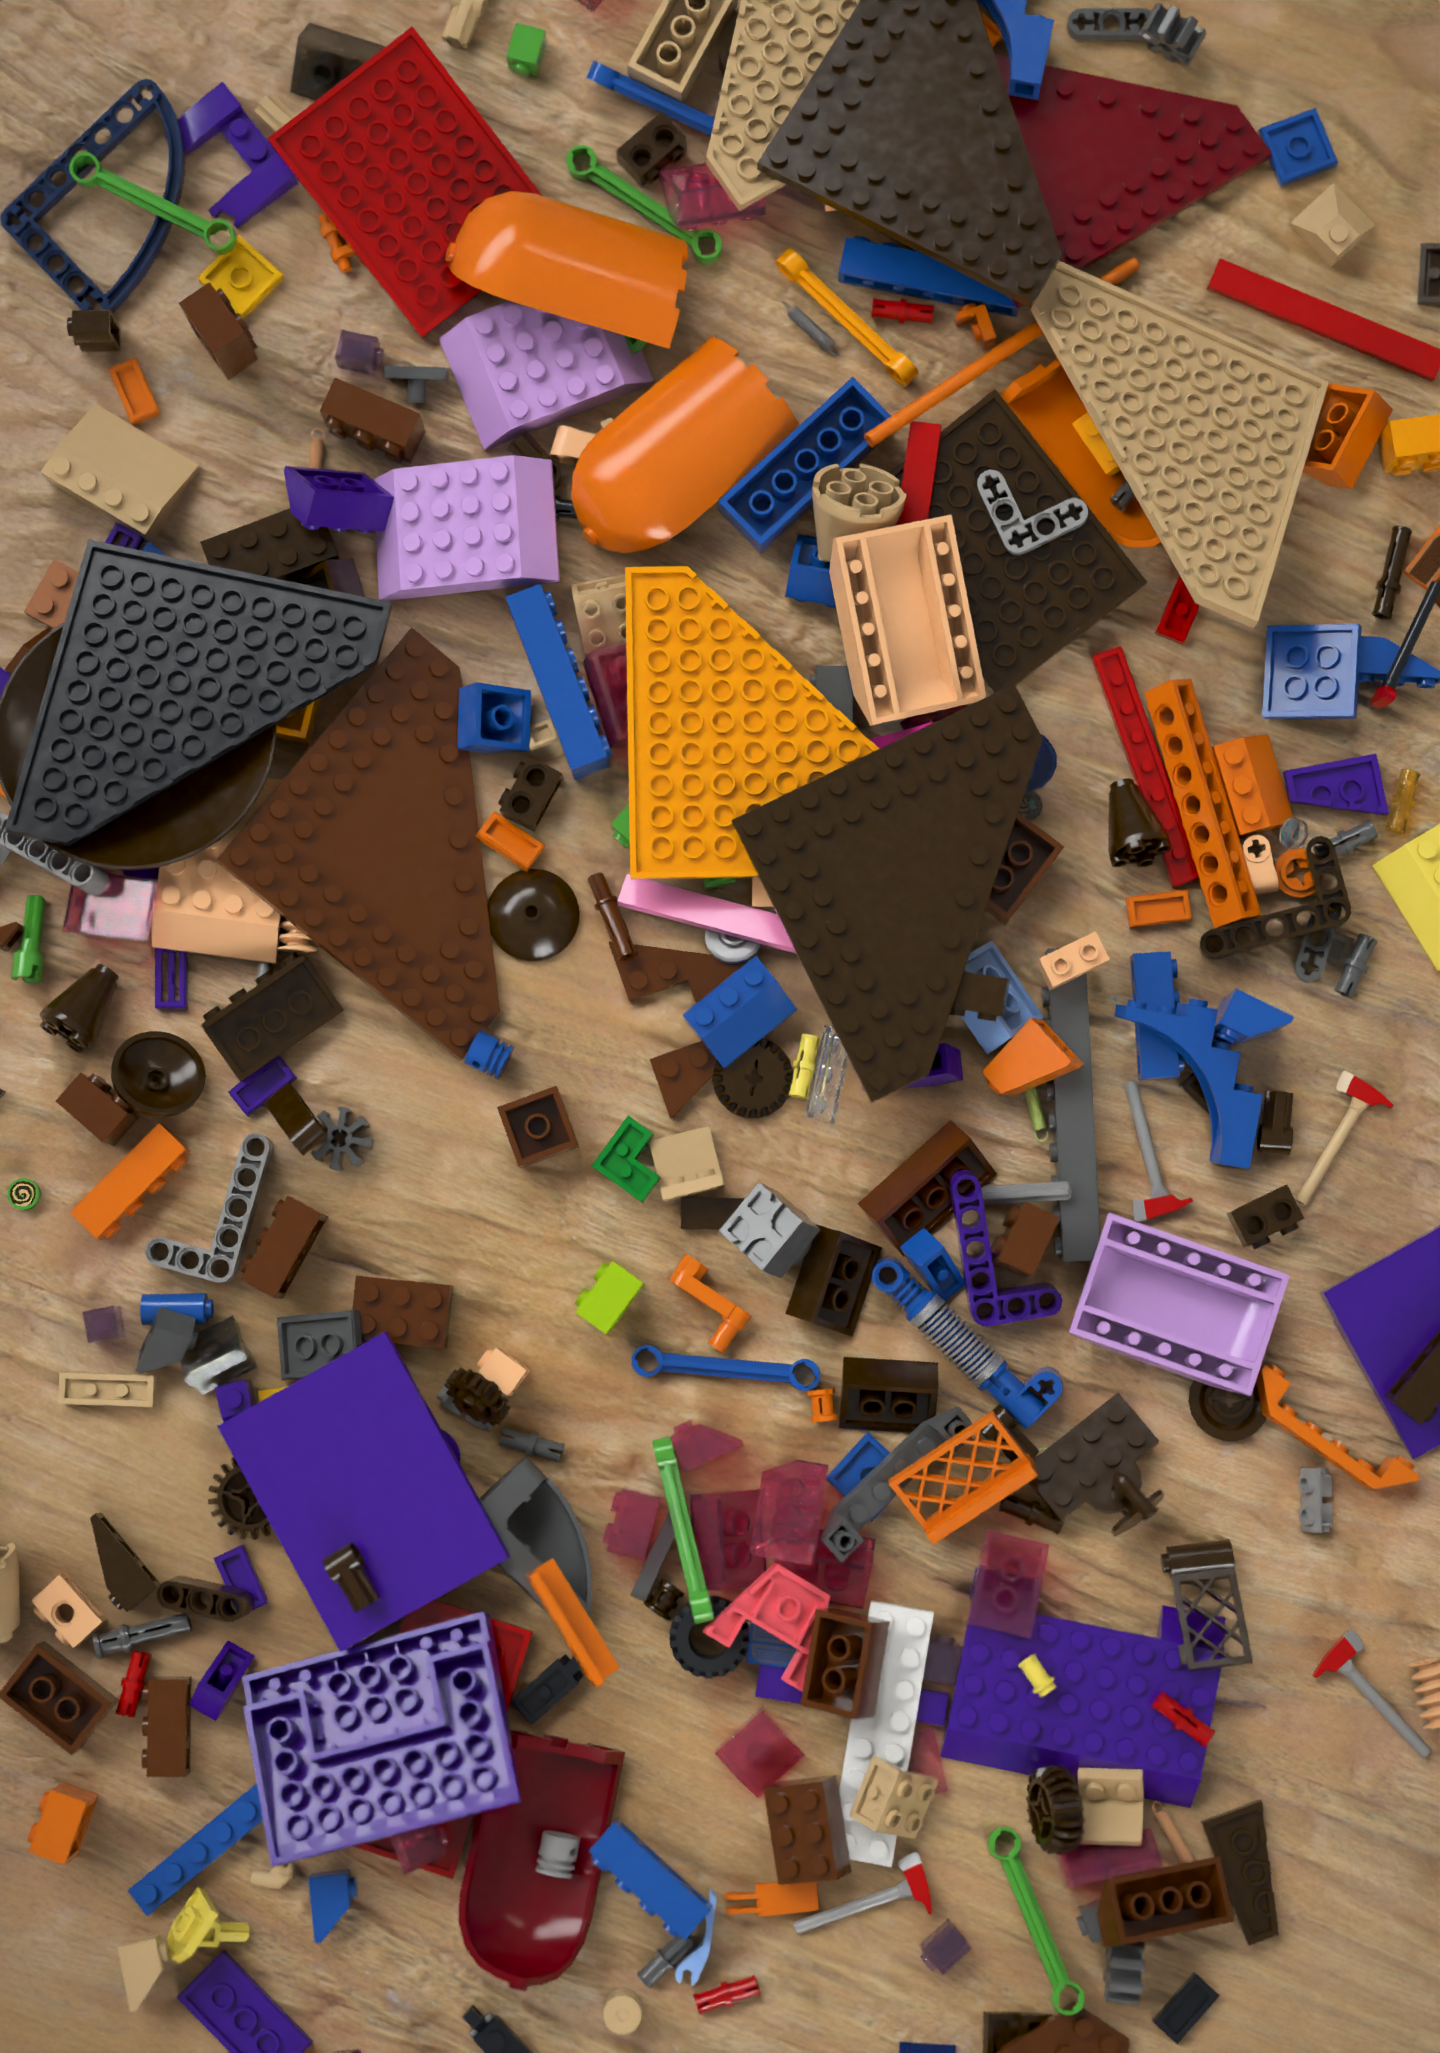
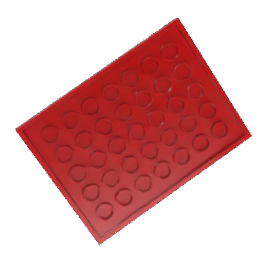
M413 26L267 138L272 148L421 339L482 292V290L457 278L450 270V261H446L448 246L450 242L455 243L468 214L487 198L509 191L534 193L543 196Z

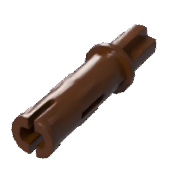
M599 872L591 875L588 878V882L597 901L594 907L597 911H600L619 961L630 960L638 952L617 905L618 898L612 896L603 873Z

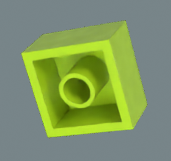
M613 1260L609 1265L604 1262L593 1276L597 1280L596 1284L590 1291L585 1288L574 1303L578 1306L575 1313L605 1335H609L645 1285Z

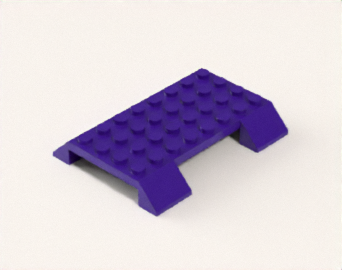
M976 1567L970 1594L971 1605L948 1725H945L940 1757L1032 1775L1034 1770L1047 1765H1062L1064 1768H1068L1070 1773L1074 1775L1076 1784H1078V1768L1143 1770L1144 1799L1191 1808L1201 1781L1207 1745L1202 1747L1200 1743L1183 1730L1177 1731L1173 1727L1174 1723L1156 1709H1153L1151 1705L1159 1693L1165 1691L1167 1695L1184 1708H1191L1194 1716L1211 1727L1221 1668L1188 1672L1187 1665L1181 1666L1178 1646L1183 1645L1177 1608L1162 1605L1156 1635L1158 1638L1035 1613L1038 1588L1037 1579ZM1192 1611L1186 1619L1187 1626L1197 1633H1200L1208 1620L1195 1611ZM1217 1616L1216 1619L1225 1625V1618ZM1211 1624L1203 1637L1218 1647L1225 1638V1632ZM1189 1634L1190 1641L1192 1644L1195 1638ZM1200 1641L1192 1650L1194 1662L1207 1661L1214 1653V1651ZM1034 1653L1050 1678L1053 1676L1055 1678L1053 1682L1056 1687L1042 1697L1038 1693H1033L1034 1687L1018 1666L1020 1662ZM1217 1655L1215 1659H1222V1657Z

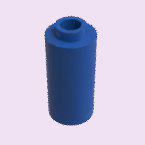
M206 1293L142 1294L140 1316L143 1326H151L159 1307L196 1318L195 1325H206L208 1318H213V1300L208 1299Z

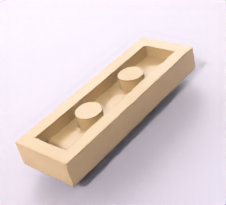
M60 1372L58 1404L155 1407L156 1375Z

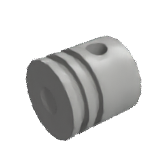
M543 1831L539 1849L541 1857L537 1859V1863L540 1865H536L535 1870L553 1877L572 1878L573 1872L571 1870L575 1868V1864L572 1862H576L580 1838L558 1831Z

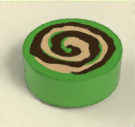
M21 1178L15 1180L10 1185L7 1196L13 1207L29 1210L39 1203L41 1190L33 1180Z

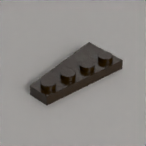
M1255 1800L1201 1821L1213 1856H1220L1228 1895L1247 1944L1250 1946L1279 1935L1262 1800Z

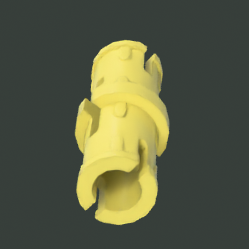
M809 1034L801 1035L797 1060L793 1061L792 1066L794 1068V1076L789 1096L798 1099H808L813 1073L817 1071L815 1063L821 1038Z

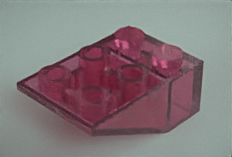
M107 873L109 876L108 887L103 893L96 896L89 895L71 885L62 932L94 940L147 942L148 934L151 930L153 906L157 899L158 880Z

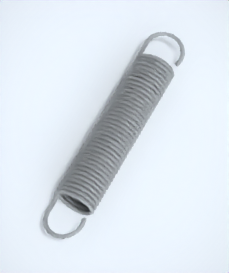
M783 302L784 306L789 309L787 316L814 339L823 350L831 352L830 350L836 342L797 306L793 307L790 311L791 306ZM839 351V355H836V354H834L833 352H831V353H832L833 355H835V356H840V355H841L840 351Z

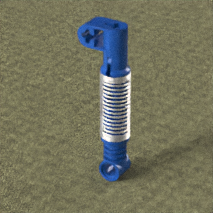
M885 1257L879 1260L872 1272V1280L876 1288L884 1291L888 1296L893 1294L892 1300L894 1302L899 1300V1307L905 1306L903 1311L906 1312V1319L915 1328L919 1327L918 1331H923L922 1335H927L926 1339H931L930 1343H935L934 1347H939L938 1351H943L942 1355H947L946 1359H951L950 1363H955V1367H959V1371H963V1375H967V1379H971V1383L980 1391H987L1025 1429L1029 1428L1059 1398L1063 1388V1379L1059 1371L1052 1367H1042L1023 1384L1007 1368V1362L1002 1356H999L997 1352L992 1354L993 1348L988 1350L989 1344L984 1346L985 1340L980 1342L981 1336L976 1338L977 1332L972 1334L973 1328L968 1330L969 1324L964 1326L965 1320L959 1321L961 1316L955 1318L957 1312L951 1314L953 1308L947 1310L949 1304H946L939 1310L945 1303V1300L940 1298L934 1291H928L926 1288L921 1290L922 1284L918 1283L916 1285L914 1283L916 1279L914 1277L909 1278L911 1274L904 1268L900 1260L895 1257ZM884 1267H892L897 1273V1279L892 1282L883 1280L880 1270ZM1043 1379L1047 1382L1051 1379L1053 1380V1390L1051 1391L1049 1388L1043 1390L1042 1397L1046 1400L1043 1404L1028 1388L1032 1386L1038 1392L1041 1388V1380Z

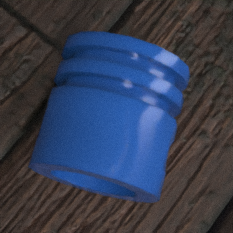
M480 1030L466 1054L464 1063L483 1073L488 1071L487 1075L492 1076L494 1074V1078L498 1080L509 1063L514 1046L510 1045L507 1047L506 1042L503 1041L501 1044L500 1039Z

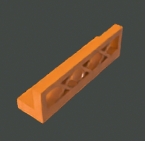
M551 1558L527 1573L525 1577L590 1684L597 1688L605 1683L603 1679L619 1670L620 1667L554 1558Z

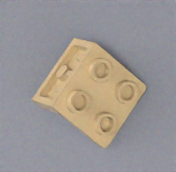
M625 574L571 585L584 652L589 654L626 646Z
M708 1126L654 1139L649 1142L656 1173L661 1177L659 1185L664 1202L725 1187L711 1130Z
M873 1756L849 1816L875 1832L914 1839L922 1826L929 1803L934 1797L938 1779L929 1775L904 1771L881 1757Z
M1078 1768L1079 1793L1082 1796V1806L1085 1808L1083 1810V1817L1085 1819V1823H1083L1084 1834L1082 1835L1081 1844L1141 1846L1144 1810L1143 1770Z

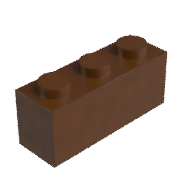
M153 1676L148 1679V1684L143 1686V1704H148V1717H143L142 1734L147 1736V1749L142 1751V1768L147 1769V1777H186L190 1774L191 1706H189V1703L191 1701L192 1676Z

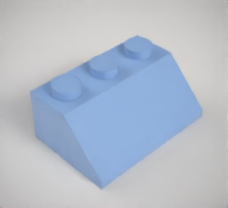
M993 941L970 952L964 972L1010 979L1004 1016L997 1015L996 1021L977 1019L978 1012L965 1011V1017L960 1016L988 1055L1010 1041L1030 1018L1043 1019L1044 1016Z

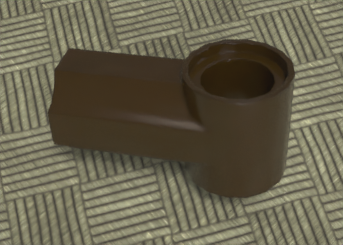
M528 431L520 434L507 448L511 455L550 459L553 461V470L556 472L554 490H556L562 482V471L559 462L551 458Z
M1265 1091L1263 1121L1258 1130L1257 1151L1290 1155L1293 1144V1127H1290L1293 1093Z
M998 1404L993 1409L994 1413L1024 1452L1028 1453L1033 1459L1040 1451L1017 1428L1018 1424ZM993 1423L980 1430L988 1440H997L998 1430ZM1002 1436L1001 1442H1006V1440ZM1001 1449L1011 1462L1018 1458L1013 1450Z
M350 1542L323 1558L322 1561L327 1574L333 1582L339 1583L355 1613L381 1598L364 1569V1559L355 1544Z

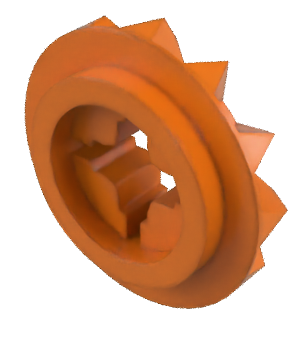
M1303 848L1290 849L1284 852L1275 864L1279 888L1282 893L1293 898L1307 897L1315 892L1309 871L1302 876V884L1297 878L1287 879V876L1294 871V864L1297 865L1298 869H1308L1305 857L1306 849ZM1311 852L1312 856L1315 859L1320 860L1313 852ZM1322 875V876L1319 878V883H1320V885H1321V883H1322V881H1323V876H1324V875Z

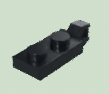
M565 1654L554 1661L510 1702L528 1723L532 1725L579 1684V1680L584 1677V1674L580 1671L581 1667L575 1657L570 1659Z
M472 2005L462 2016L472 2027L469 2035L485 2053H534L497 2015L494 2016L489 2012L484 2016Z

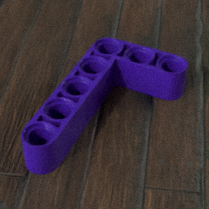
M968 1170L957 1171L950 1179V1192L968 1309L973 1320L981 1326H993L1055 1315L1062 1307V1298L1058 1290L1048 1282L997 1290L981 1185L972 1172ZM964 1179L972 1180L973 1188L970 1192L964 1194L957 1191L960 1181ZM974 1210L978 1212V1218L974 1223L965 1224L962 1222V1216L966 1211ZM973 1241H979L983 1244L981 1252L976 1255L967 1253V1247ZM975 1273H986V1282L982 1285L972 1284L971 1280ZM1050 1292L1054 1294V1299L1050 1305L1042 1306L1039 1304V1298L1043 1293ZM1015 1297L1023 1299L1022 1307L1019 1310L1011 1311L1007 1309L1008 1302ZM982 1303H989L992 1305V1310L988 1315L980 1316L976 1314L977 1307Z

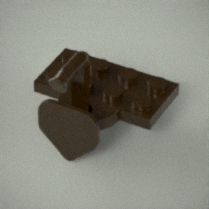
M1117 1393L1033 1459L1038 1476L1028 1483L1060 1522L1085 1502L1094 1510L1106 1514L1121 1512L1124 1517L1113 1526L1111 1531L1113 1536L1116 1537L1136 1526L1142 1520L1145 1521L1156 1514L1158 1508L1155 1506L1164 1498L1162 1490L1156 1491L1148 1498L1141 1492V1471L1136 1464L1137 1460L1159 1444V1440L1123 1397Z

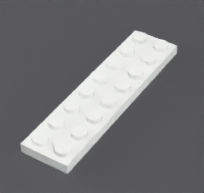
M871 1600L868 1616L887 1620L890 1623L875 1715L871 1718H851L839 1789L850 1860L892 1867L897 1836L875 1832L849 1816L873 1756L881 1757L898 1768L908 1771L934 1611Z

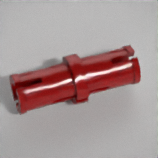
M873 298L871 318L898 320V323L904 324V321H912L932 325L934 305L909 303L907 299H901L900 302Z
M132 1650L126 1677H122L121 1680L123 1688L118 1707L115 1711L116 1714L124 1717L127 1714L129 1718H135L137 1705L143 1686L146 1684L144 1680L149 1661L152 1657L151 1654L143 1651L139 1653L138 1650Z
M1161 1691L1151 1705L1153 1709H1156L1174 1723L1173 1727L1177 1731L1183 1730L1200 1743L1202 1747H1205L1215 1734L1214 1729H1211L1193 1715L1191 1708H1184L1167 1695L1165 1691Z
M755 1974L729 1984L725 1981L720 1983V1987L693 1994L696 2006H698L699 2015L727 2005V2008L734 2006L735 2002L761 1995Z

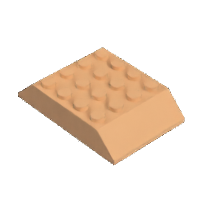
M952 514L833 538L829 574L853 695L869 724L875 725L975 703L986 698Z
M267 778L256 802L245 817L218 842L185 860L160 867L153 907V948L270 964L277 963V948L280 944L278 936L281 935L282 929H280V924L283 922L284 917L219 865L216 859L283 780Z

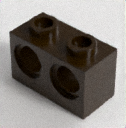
M661 111L616 150L617 162L642 188L647 182L650 184L655 182L662 175V169L670 162L675 164L686 153V137ZM661 138H669L673 141L668 146H661L657 143ZM640 157L650 160L645 166H638L634 163Z
M529 756L526 763L521 761L513 775L516 781L511 790L508 788L504 790L498 804L502 806L500 812L504 817L535 832L564 778L561 772ZM535 772H540L545 776L544 782L539 786H532L528 783L529 776ZM520 799L529 801V810L525 813L515 812L513 806L516 801Z
M1288 1185L1281 1186L1226 1213L1242 1246L1252 1245L1254 1250L1271 1242L1269 1236L1278 1231L1283 1236L1298 1229L1297 1222L1304 1219ZM1277 1203L1285 1205L1288 1210V1216L1284 1221L1276 1219L1273 1214L1274 1206ZM1249 1217L1256 1218L1260 1223V1229L1255 1235L1247 1232L1245 1228V1222Z

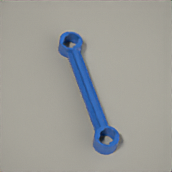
M593 60L586 78L658 112L662 111L666 116L711 136L715 117Z
M644 1345L635 1350L631 1361L635 1372L644 1377L654 1376L658 1372L791 1383L793 1387L801 1391L813 1389L820 1380L818 1366L808 1359H801L793 1364L661 1353L654 1346ZM648 1349L649 1352L656 1356L659 1364L654 1371L646 1373V1370L640 1368L636 1358L641 1351ZM805 1363V1366H809L813 1370L816 1377L811 1385L804 1386V1384H800L796 1380L793 1371L799 1364Z

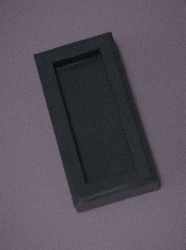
M1193 1972L1152 2021L1178 2044L1220 1995Z

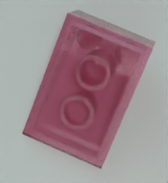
M987 1530L981 1546L967 1624L1031 1639L1050 1544Z

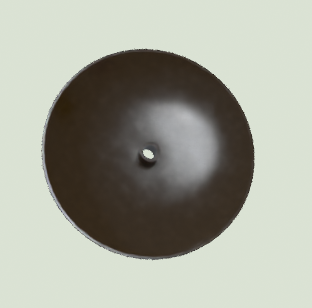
M64 623L51 630L24 655L12 672L0 697V785L11 806ZM276 724L74 844L64 846L46 841L43 842L59 853L76 861L114 870L152 869L185 860L204 851L228 834L245 817L256 802L272 766L276 744Z

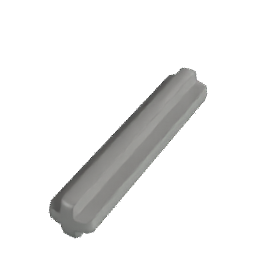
M1068 1181L982 1187L984 1204L1069 1200L1072 1195V1187Z

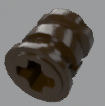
M661 1578L658 1590L654 1589L651 1593L653 1595L650 1601L645 1600L643 1604L660 1617L670 1621V1610L676 1609L678 1606L676 1601L679 1597L683 1598L685 1593Z

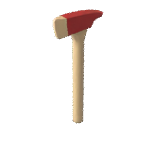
M1342 1071L1336 1085V1091L1352 1097L1350 1106L1295 1199L1305 1206L1359 1115L1368 1106L1373 1107L1382 1104L1389 1109L1394 1106L1374 1087L1347 1071Z

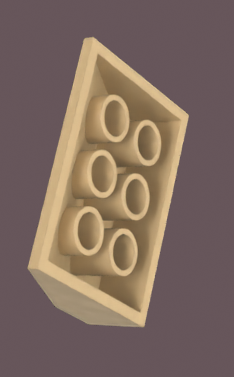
M95 404L59 443L41 473L49 483L152 543L200 468V465Z

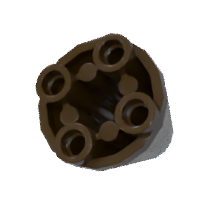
M1131 778L1117 780L1110 785L1111 791L1109 792L1108 852L1112 867H1122L1126 864L1137 863L1138 867L1150 866L1155 863V857L1171 850L1169 836L1141 789L1134 783V780Z
M97 964L95 969L91 968L42 1009L39 1013L43 1020L40 1027L50 1035L56 1036L58 1033L68 1040L66 1044L78 1053H82L84 1049H92L97 1042L115 993L118 975L110 968Z

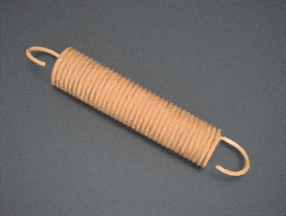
M315 428L312 430L311 436H313L314 430L318 429L322 431L323 439H311L308 467L322 469L325 435L322 429Z
M1155 1801V1802L1153 1803V1806H1152V1807H1153V1810H1154V1804H1155V1803H1159V1804H1160V1802ZM1167 1810L1157 1813L1154 1817L1168 1838L1181 1864L1196 1861Z

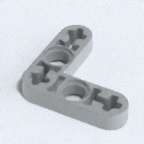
M991 469L986 470L978 478L977 487L1005 548L1013 555L1025 554L1085 524L1088 518V508L1085 502L1079 498H1071L1024 520L1000 472ZM989 477L993 481H1000L996 485L999 496H1002L1003 493L1007 494V497L999 498L992 504L988 501L994 500L991 490L983 489L986 485V479ZM1002 504H1008L1014 511L1013 516L1007 521L999 520L995 514L996 509ZM1072 505L1075 509L1081 508L1083 510L1079 513V520L1075 521L1073 517L1063 520L1066 527L1062 529L1060 528L1059 519L1054 514L1060 511V516L1063 517L1069 513V507ZM1048 518L1054 522L1055 529L1051 534L1042 535L1038 532L1037 524L1041 519ZM1032 525V531L1038 539L1037 541L1032 542L1030 536L1023 540V547L1018 548L1016 544H1009L1013 540V533L1023 536L1029 533L1026 527Z

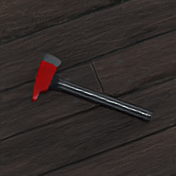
M1431 581L1387 676H1385L1381 687L1377 688L1369 704L1370 709L1384 708L1396 699L1397 693L1395 688L1398 685V680L1440 593V583Z

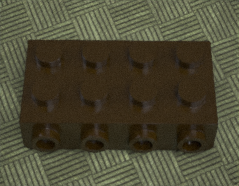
M296 952L280 962L283 966L281 970L275 974H272L270 970L254 980L257 984L256 987L248 992L242 988L228 998L231 1001L230 1005L222 1010L219 1006H216L202 1016L205 1022L200 1025L240 1082L344 1011L305 953L301 956H298Z

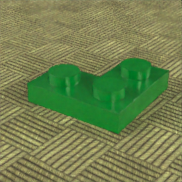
M627 1116L591 1166L641 1203H644L661 1179L660 1176L637 1161L640 1154L654 1137V1134L633 1118Z

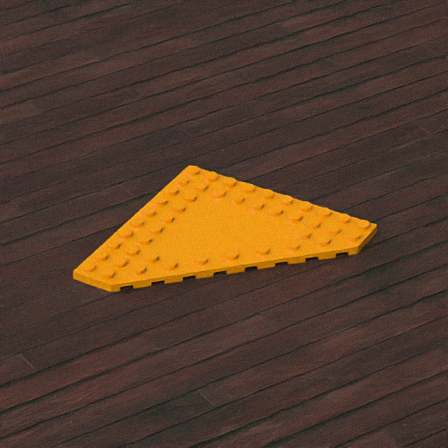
M688 566L625 567L630 879L758 877L731 820L860 759L879 748L866 738L841 711L837 710L824 698L825 696L807 679L803 678L778 651L761 638L757 631L743 618H740L715 591L698 578L697 574Z

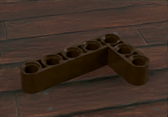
M1317 836L1311 839L1306 847L1305 857L1317 897L1316 902L1211 929L1201 937L1200 950L1202 954L1212 960L1220 959L1344 925L1351 915V905L1332 841L1327 837ZM1316 844H1323L1328 848L1329 855L1322 860L1315 859L1311 854V848ZM1324 874H1331L1336 878L1337 886L1331 890L1323 889L1319 883V878ZM1332 904L1341 905L1345 910V916L1340 920L1331 919L1327 912L1328 907ZM1302 912H1308L1313 915L1315 923L1310 928H1302L1297 923V916ZM1272 920L1280 921L1284 926V932L1275 937L1269 935L1266 931L1268 922ZM1246 928L1253 933L1254 938L1251 943L1243 945L1237 942L1235 938L1236 932ZM1216 936L1222 940L1223 947L1219 952L1212 953L1206 949L1205 941L1209 937Z

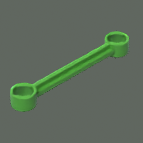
M578 145L568 152L566 157L567 170L572 178L578 181L590 179L675 237L685 240L687 245L692 247L693 257L699 263L712 264L720 258L722 240L716 231L711 229L699 231L597 163L596 154L590 147ZM578 155H587L591 159L589 164L591 168L583 172L576 171L572 159ZM703 238L713 239L716 241L714 248L716 252L711 255H702L701 250L698 248V241Z
M78 153L72 158L69 171L80 186L85 188L99 186L203 238L211 251L216 254H228L236 247L237 234L227 221L217 219L210 222L104 169L99 160L91 153ZM95 162L96 172L92 177L80 179L77 176L78 168L81 169L84 165L94 164ZM229 229L230 239L225 245L216 247L210 243L211 235H215L219 231L227 232Z
M671 1436L653 1440L655 1457L660 1471L695 1624L715 1620Z
M997 1828L987 1838V1850L993 1858L1001 1861L1052 1985L1050 1993L1052 2007L1060 2014L1074 2015L1084 2005V1992L1079 1985L1071 1982L1019 1858L1018 1852L1021 1847V1841L1018 1834L1011 1828ZM1000 1832L1008 1833L1014 1840V1848L1009 1852V1856H1000L993 1849L996 1848L995 1841L1001 1835ZM1064 1986H1070L1078 1993V2003L1073 2007V2010H1063L1057 2005L1060 2002L1059 1995L1065 1989Z

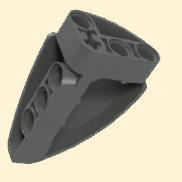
M525 1456L479 1498L511 1556L497 1565L547 1613L525 1575L547 1560L554 1558L590 1617L592 1572L582 1529L562 1492L551 1479L547 1478Z

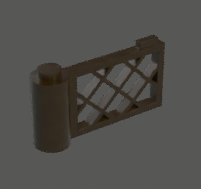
M1230 1539L1166 1547V1554H1161L1160 1559L1163 1573H1169L1183 1640V1645L1178 1646L1181 1666L1187 1665L1188 1672L1252 1664L1253 1657ZM1229 1578L1231 1590L1225 1598L1210 1589L1215 1580ZM1203 1581H1209L1206 1585L1202 1583ZM1193 1583L1202 1590L1194 1602H1191L1181 1594V1584ZM1205 1593L1221 1603L1212 1616L1197 1606ZM1232 1596H1233L1234 1605L1229 1602V1600H1230V1598H1231ZM1183 1604H1185L1186 1606L1189 1607V1609L1186 1611V1613H1185L1184 1605H1183ZM1224 1606L1234 1612L1237 1617V1621L1231 1629L1216 1619ZM1192 1611L1208 1620L1200 1633L1187 1626L1186 1619ZM1211 1624L1227 1634L1218 1647L1203 1637ZM1238 1627H1239L1240 1636L1235 1633V1630H1236ZM1189 1634L1195 1638L1192 1644L1190 1641ZM1230 1637L1242 1644L1244 1656L1231 1657L1222 1650ZM1199 1641L1214 1651L1209 1660L1194 1662L1192 1650ZM1217 1655H1219V1656L1222 1657V1659H1215V1658H1216Z

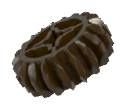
M232 1458L231 1462L234 1469L227 1464H223L221 1469L226 1474L225 1477L220 1474H214L213 1479L219 1482L220 1486L209 1487V1491L218 1493L217 1498L209 1499L208 1504L218 1503L219 1509L212 1511L211 1515L212 1517L219 1516L220 1514L224 1516L219 1521L218 1526L224 1527L229 1522L231 1524L228 1529L229 1535H233L240 1528V1539H246L250 1530L252 1539L257 1540L260 1535L259 1529H261L267 1537L271 1535L270 1522L267 1518L258 1523H251L252 1516L255 1515V1511L260 1505L259 1502L253 1501V1506H250L248 1498L238 1495L250 1492L251 1487L248 1482L244 1488L229 1487L233 1478L242 1472L235 1458ZM227 1497L240 1503L242 1520L237 1518L230 1510Z
M1047 1765L1034 1770L1029 1777V1785L1026 1788L1028 1792L1026 1797L1028 1809L1026 1811L1029 1813L1028 1822L1031 1823V1833L1035 1835L1036 1843L1048 1854H1065L1077 1849L1078 1845L1082 1842V1835L1084 1834L1083 1823H1085V1819L1083 1817V1810L1085 1808L1082 1806V1796L1079 1793V1785L1075 1783L1074 1775L1070 1773L1068 1768H1064L1062 1765Z

